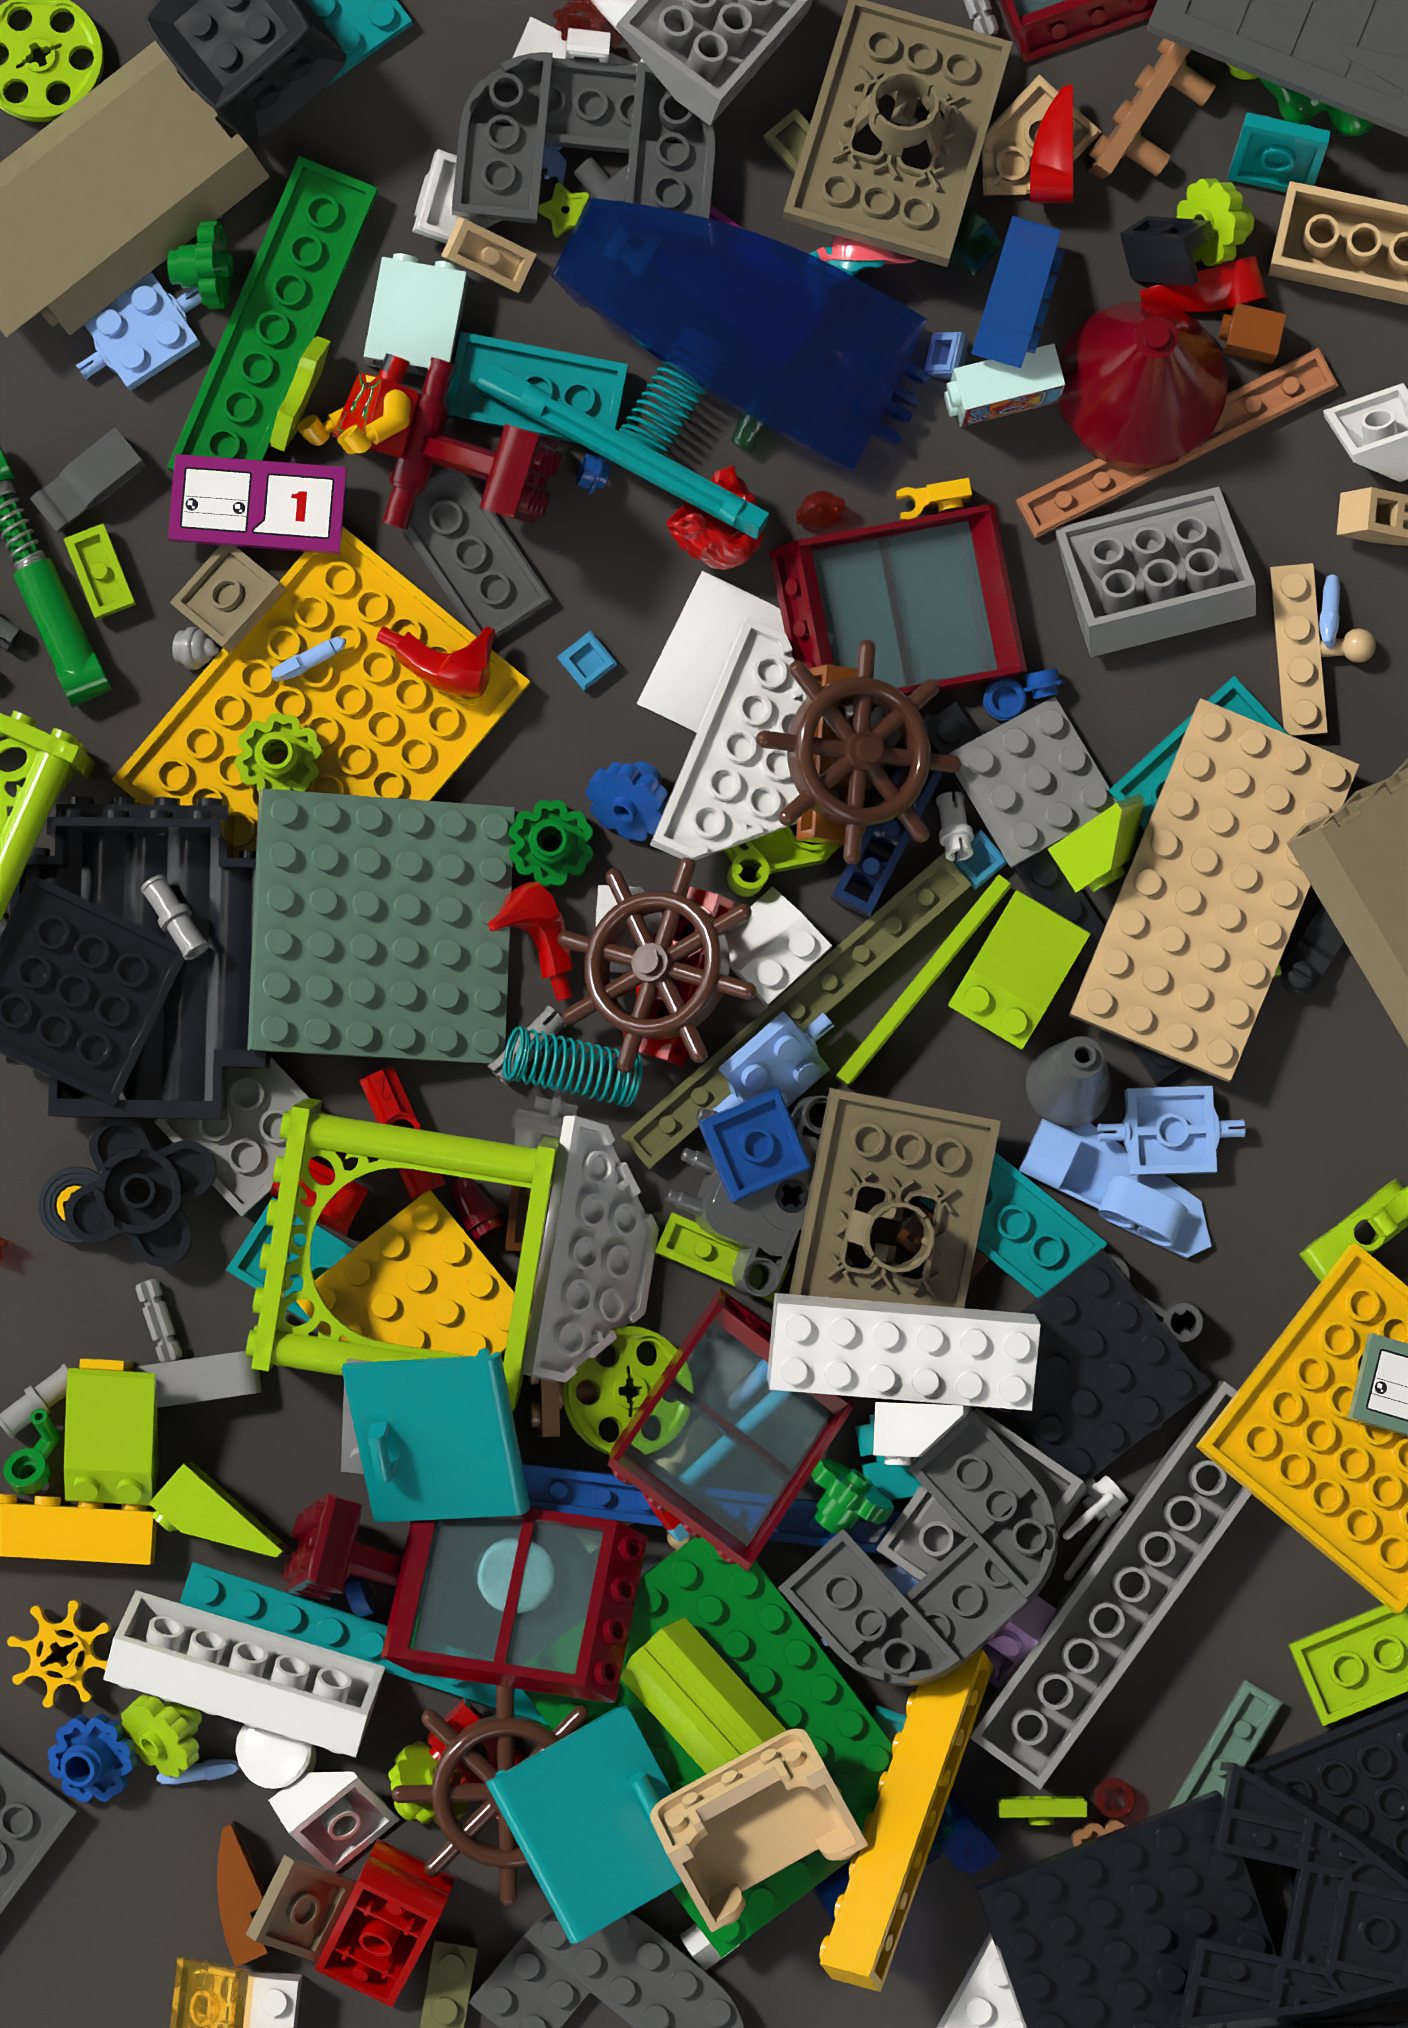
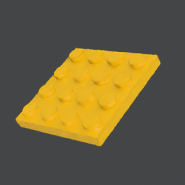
M431 1190L419 1196L315 1280L320 1296L331 1312L350 1329L368 1338L469 1356H477L478 1351L483 1348L489 1349L490 1355L495 1352H501L502 1354L506 1350L515 1293ZM306 1299L297 1300L298 1305L311 1319L314 1314L313 1303ZM320 1321L317 1326L319 1331L331 1336L330 1325L325 1321ZM343 1335L340 1337V1340L350 1342V1340H348Z

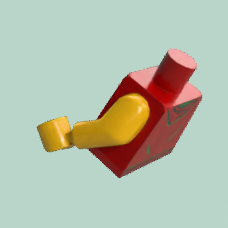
M386 353L378 376L360 373L357 376L343 408L328 414V420L323 424L317 415L307 416L298 423V431L305 440L315 446L324 444L330 436L329 433L333 432L332 436L337 438L338 443L347 454L364 453L370 450L402 458L419 397L418 391L402 385L410 362Z

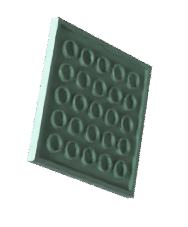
M265 788L259 790L248 1051L475 1064L493 1063L505 1050L510 927L492 932L489 930L488 922L498 914L506 895L512 889L513 862L509 858L508 853L513 846V841L508 831L514 823L515 807Z

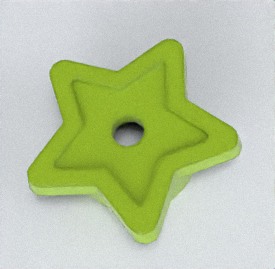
M561 183L555 184L552 199L538 206V213L547 217L552 222L554 237L558 238L566 230L573 228L584 230L589 228L583 210L590 199V194L587 192L571 194ZM565 206L570 209V211L567 214H564L561 211V209Z

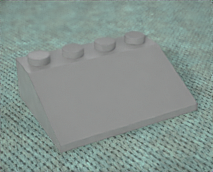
M637 0L620 19L616 28L675 100L711 126L807 15L813 0Z
M1220 487L1055 528V535L1079 625L1091 657L1256 615V584Z
M976 1408L974 1412L1040 1483L1053 1507L1059 1531L1088 1489L1084 1481ZM921 1485L876 1550L914 1579L920 1581L959 1546L968 1535Z

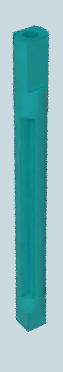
M490 362L479 377L477 388L752 538L757 540L767 525L769 513L502 367Z

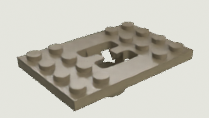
M848 0L783 211L782 220L948 267L1013 42L871 1ZM885 94L892 96L895 100V106L890 121L910 127L897 126L887 121L881 114L879 115L877 108L879 104L878 99ZM924 105L926 110L930 112L927 120L911 126L915 110L919 106ZM940 110H941V111L943 112V114H944V120L942 119ZM867 123H869L871 131L883 142L881 151L874 156L858 152L852 147L854 136ZM924 140H927L932 157L930 166L922 170L905 165L901 160L904 148L919 145Z
M829 1088L789 1294L964 1308L1001 1121ZM869 1186L882 1189L885 1194L884 1202L875 1205L868 1213L855 1209L857 1194L862 1187ZM921 1196L934 1200L935 1210L932 1224L920 1208L909 1203L912 1197ZM906 1207L914 1211V1215L920 1224L923 1225L924 1237L921 1240L922 1246L920 1251L911 1260L898 1264L894 1261L897 1246L876 1242L873 1253L870 1246V1234L874 1220L877 1217L902 1221L904 1208ZM848 1241L862 1245L865 1254L872 1260L869 1267L858 1268L846 1264L845 1256ZM924 1262L923 1271L919 1277L911 1278L897 1274V1272H907L917 1268Z

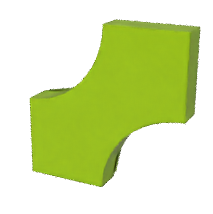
M316 336L301 356L291 386L276 416L270 438L271 447L285 451L297 433V425L301 421L310 396L322 375L331 341Z

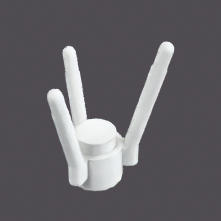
M1106 1475L1098 1482L1091 1478L1085 1483L1088 1489L1085 1493L1087 1498L1082 1503L1087 1508V1511L1063 1533V1538L1069 1540L1094 1517L1098 1521L1104 1518L1064 1574L1065 1581H1070L1112 1523L1123 1514L1120 1508L1128 1502L1121 1489Z

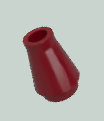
M463 1178L449 1188L453 1195L464 1232L469 1237H472L475 1244L492 1238L504 1229L505 1225L501 1220L503 1217L502 1212L483 1193L473 1179Z

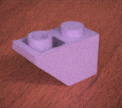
M1036 1596L1030 1604L980 1648L985 1651L994 1666L989 1682L997 1688L1038 1643L1057 1610L1039 1596Z

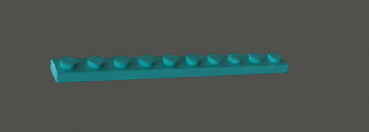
M196 1561L192 1563L179 1602L180 1604L384 1666L385 1672L496 1708V1685L413 1673L381 1658L388 1627L386 1624L365 1617L359 1618L353 1613L296 1594H289L286 1591ZM431 1640L429 1652L494 1661ZM514 1688V1714L529 1717L548 1725L524 1691Z

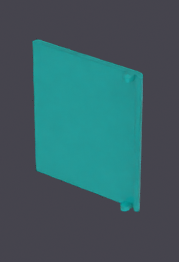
M483 1348L478 1351L477 1356L343 1363L341 1369L374 1523L517 1516L529 1511L530 1502L501 1352H495L490 1355L489 1349Z
M625 1703L509 1770L498 1771L495 1774V1778L485 1782L571 1944L586 1939L682 1882L650 1820V1813L653 1807L673 1792Z

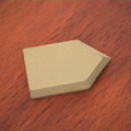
M1041 75L1034 79L987 130L982 147L983 196L1030 194V163L1035 138L1048 107L1058 94V91ZM1074 106L1073 162L1102 132Z

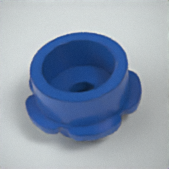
M586 453L577 472L576 486L585 488L588 494H592L596 488L602 490L610 472V465L603 463L605 457L600 454L595 456Z
M1058 668L1024 675L1027 688H1023V691H1032L1033 699L1059 694L1057 686L1064 684L1065 681L1060 680Z

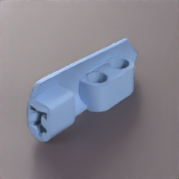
M1045 1119L1041 1120L1018 1171L1099 1209V1215L1106 1221L1186 1259L1212 1246L1201 1200L1165 1175L1129 1176L1128 1152L1126 1148L1116 1141L1098 1142L1097 1135L1104 1132H1097V1127L1091 1123L1079 1128H1069V1126L1054 1124Z

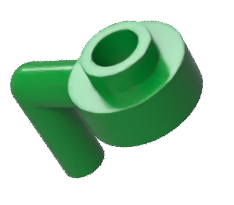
M36 1409L30 1416L33 1425L41 1435L33 1449L24 1448L14 1452L4 1465L3 1473L6 1481L15 1492L22 1495L36 1493L47 1484L50 1478V1466L46 1459L61 1439L60 1432L44 1409ZM34 1472L30 1477L25 1478L27 1474Z

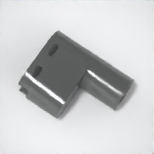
M591 157L575 170L574 175L615 222L623 219L628 164L610 178L594 158Z

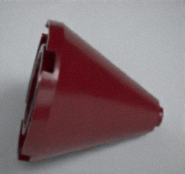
M1123 302L1095 313L1084 321L1072 334L1059 362L1065 387L1061 396L1057 399V404L1064 423L1067 421L1072 431L1080 439L1079 443L1086 450L1108 463L1124 468L1154 469L1178 462L1181 457L1190 453L1198 446L1200 448L1217 426L1227 397L1226 366L1213 337L1190 315L1177 308L1158 302Z

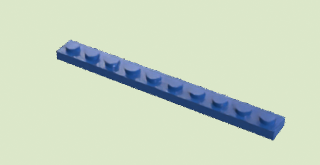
M522 1462L530 1508L663 1526L647 1503L641 1490L633 1484L626 1485L622 1483L614 1474ZM695 1485L691 1488L693 1493L748 1535L775 1496L772 1494ZM795 1498L768 1540L823 1547L835 1534L822 1527L814 1518L818 1511L816 1505L819 1500ZM893 1510L886 1522H881L879 1525L861 1517L853 1530H847L846 1532L864 1552L881 1554L876 1548L903 1511Z

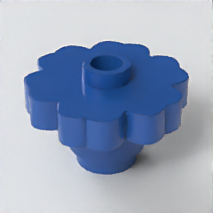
M642 761L635 762L633 765L612 762L608 769H598L590 779L589 786L585 791L587 798L593 802L590 807L591 814L598 819L604 828H616L619 835L624 839L645 841L649 834L654 835L667 805L664 802L667 797V791L661 786L662 777L660 772L653 765Z
M101 1713L91 1720L80 1714L56 1731L57 1743L50 1747L47 1753L50 1762L49 1771L53 1777L63 1779L62 1791L66 1795L74 1797L83 1803L88 1802L94 1796L100 1801L106 1802L129 1785L127 1774L137 1766L136 1745L131 1739L122 1737L123 1726L119 1721L110 1719L107 1715Z

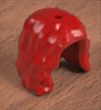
M731 465L728 468L718 470L714 473L712 480H709L756 506L754 495L748 491L744 480L736 475L735 466ZM684 502L682 507L675 511L666 523L671 536L678 542L682 550H687L690 557L704 562L711 568L721 570L731 569L748 561L751 554L760 548L764 538V529L756 540L688 502Z

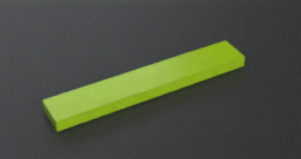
M1001 875L995 878L835 1077L846 1087L851 1086L1007 893L1011 883Z

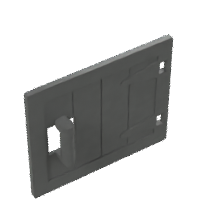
M1157 0L1146 27L1148 32L1408 137V0Z

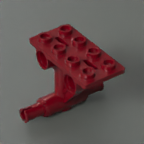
M431 357L421 394L418 393L419 397L402 458H397L394 471L390 472L389 484L393 485L381 522L408 530V523L417 494H422L423 490L426 489L432 466L436 464L487 480L479 508L534 524L536 516L543 518L548 506L550 493L544 492L549 475L555 477L561 463L562 452L557 450L559 442L541 434L504 424L496 451L442 435L450 410L448 407L449 403L445 401L457 365Z
M328 1492L312 1505H309L308 1508L303 1509L302 1514H297L292 1531V1539L298 1540L296 1551L291 1556L288 1555L285 1560L281 1581L288 1582L286 1593L293 1595L297 1593L331 1600L332 1592L343 1593L345 1581L349 1575L396 1587L403 1557L358 1543L356 1536L364 1506L350 1500L338 1498L337 1494ZM455 1535L453 1537L451 1550H454L455 1548Z

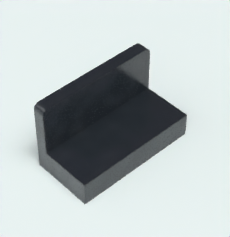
M1146 216L1121 232L1120 237L1131 279L1134 281L1193 286L1199 282L1192 251L1214 237L1211 221Z

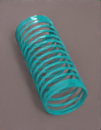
M683 327L682 331H679V335H677L678 343H672L673 351L667 352L668 359L662 360L663 367L657 368L658 375L652 376L653 383L647 384L648 391L642 392V400H637L638 408H632L633 416H627L628 424H623L619 429V432L663 456L665 454L662 450L671 451L670 446L658 437L669 443H676L675 438L665 430L675 435H681L680 430L670 422L680 427H686L685 422L675 414L685 419H691L690 414L682 407L690 411L696 410L695 406L687 399L700 403V398L694 392L701 395L706 394L705 389L699 384L707 387L711 386L710 381L704 376L712 379L716 378L715 373L709 368L717 371L721 370L717 362H726L728 358L727 352L719 344L689 327ZM675 346L682 347L695 359L680 353ZM670 354L678 356L690 367L675 361ZM665 362L673 364L685 375L670 369ZM660 371L668 372L681 384L665 377ZM655 379L663 380L676 392L661 386ZM650 387L658 388L663 394H665L674 402L670 401L669 399L661 395L654 393ZM645 395L654 397L669 410L650 402ZM640 403L649 405L654 411L663 416L665 419L650 411L645 410ZM635 411L644 413L660 427L640 418ZM630 419L640 422L658 437L635 426ZM626 428L633 429V430L636 431L637 433H635V432H633V431H631V430H628V429H626Z
M518 1026L511 1033L505 1049L503 1075L506 1080L519 1082L523 1079L525 1085L532 1081L534 1087L541 1083L543 1089L550 1085L552 1091L559 1088L561 1093L569 1090L570 1095L578 1092L580 1097L587 1094L589 1099L596 1096L598 1101H602L605 1098L607 1104L614 1100L616 1106L620 1105V1107L624 1106L625 1108L629 1107L637 1096L642 1079L643 1063L642 1058L637 1054L634 1077L626 1100L625 1097L630 1084L631 1072L621 1073L619 1070L614 1084V1091L611 1098L608 1099L612 1073L620 1054L617 1048L610 1050L608 1046L601 1048L599 1044L592 1046L590 1042L583 1044L581 1040L574 1042L572 1038L564 1039L563 1036L555 1037L553 1033L546 1035L544 1031L537 1033L535 1029L528 1031L526 1027ZM534 1033L535 1037L531 1041L530 1034ZM519 1035H521L520 1045L517 1050V1054L514 1061V1068L511 1073V1063L514 1048L519 1038ZM543 1035L544 1039L540 1044L539 1037ZM553 1038V1041L549 1046L548 1039ZM558 1040H562V1043H561L560 1047L558 1048V1042H557V1041H558ZM536 1042L533 1067L529 1078L526 1080L528 1061ZM567 1042H571L572 1045L567 1051ZM577 1044H580L581 1047H580L579 1050L577 1051V1050H576V1045H577ZM545 1045L544 1062L542 1065L540 1076L536 1082L537 1064L541 1051ZM589 1046L590 1049L586 1054L585 1047ZM554 1047V1058L551 1073L547 1083L545 1084L546 1067L549 1056ZM595 1048H598L599 1051L597 1052V1054H596V1056H595L594 1049H595ZM563 1049V1062L560 1070V1076L558 1078L557 1084L554 1087V1074L557 1066V1061ZM573 1050L569 1079L563 1089L566 1064ZM607 1050L608 1053L604 1058L603 1051ZM582 1052V1062L578 1075V1081L574 1090L572 1091V1080L575 1072L576 1063ZM612 1053H617V1056L613 1060ZM591 1055V1065L587 1078V1084L585 1086L584 1091L581 1093V1083L584 1075L585 1066L589 1056ZM600 1057V1068L596 1080V1086L593 1093L590 1095V1085L593 1078L594 1068L597 1063V1060ZM609 1059V1071L605 1082V1089L601 1097H599L603 1070Z

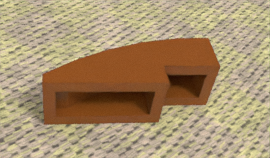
M234 1820L222 1828L218 1852L217 1891L224 1936L236 1968L267 1954L271 1947L255 1942L245 1935L256 1914L255 1910L259 1908L266 1891Z

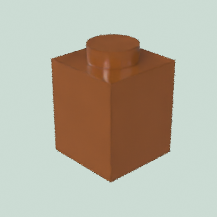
M1236 303L1231 315L1223 314L1218 334V339L1225 340L1222 353L1272 365L1278 354L1286 314Z

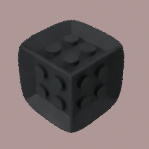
M157 0L144 18L157 44L194 91L215 109L219 118L227 126L248 140L259 139L282 125L325 88L340 72L347 61V57L336 38L306 0Z

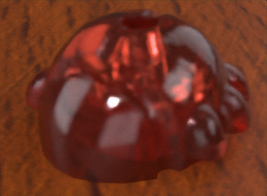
M572 0V2H567L562 9H557L553 13V17L558 20L554 28L562 32L561 39L563 41H567L568 28L601 32L600 27L606 22V18L603 14L599 13L600 11L591 0ZM581 12L584 15L578 16L577 13Z
M828 491L812 492L804 498L800 508L797 509L796 522L797 524H802L804 529H818L829 526L843 517V512L847 509L843 498L835 496Z

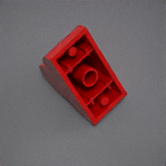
M377 1838L314 1970L393 2007L441 1916L456 1876L443 1870L437 1877H429L424 1871L426 1861Z

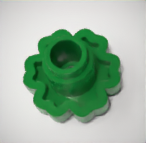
M219 221L200 222L197 228L198 243L180 245L178 250H169L167 260L169 279L172 285L180 284L182 288H199L202 303L208 309H224L230 300L229 287L231 286L233 274V260L231 252L228 251L227 235L224 226L220 225Z
M548 800L538 801L534 807V813L530 811L519 812L515 823L509 828V836L515 844L510 848L508 854L518 874L524 877L534 874L535 881H539L544 887L564 886L567 882L568 874L577 877L582 876L587 865L593 859V851L587 844L593 837L591 826L586 822V818L581 811H571L568 813L566 804L561 800L551 802ZM549 837H554L559 841V848L553 852H548L543 848L544 840Z
M827 1457L825 1460L820 1459L811 1473L814 1481L826 1489V1492L816 1505L818 1511L814 1518L822 1527L835 1535L842 1529L845 1531L853 1530L861 1517L878 1525L881 1522L885 1523L895 1509L891 1500L881 1494L880 1490L867 1476L855 1469L850 1470L838 1461Z

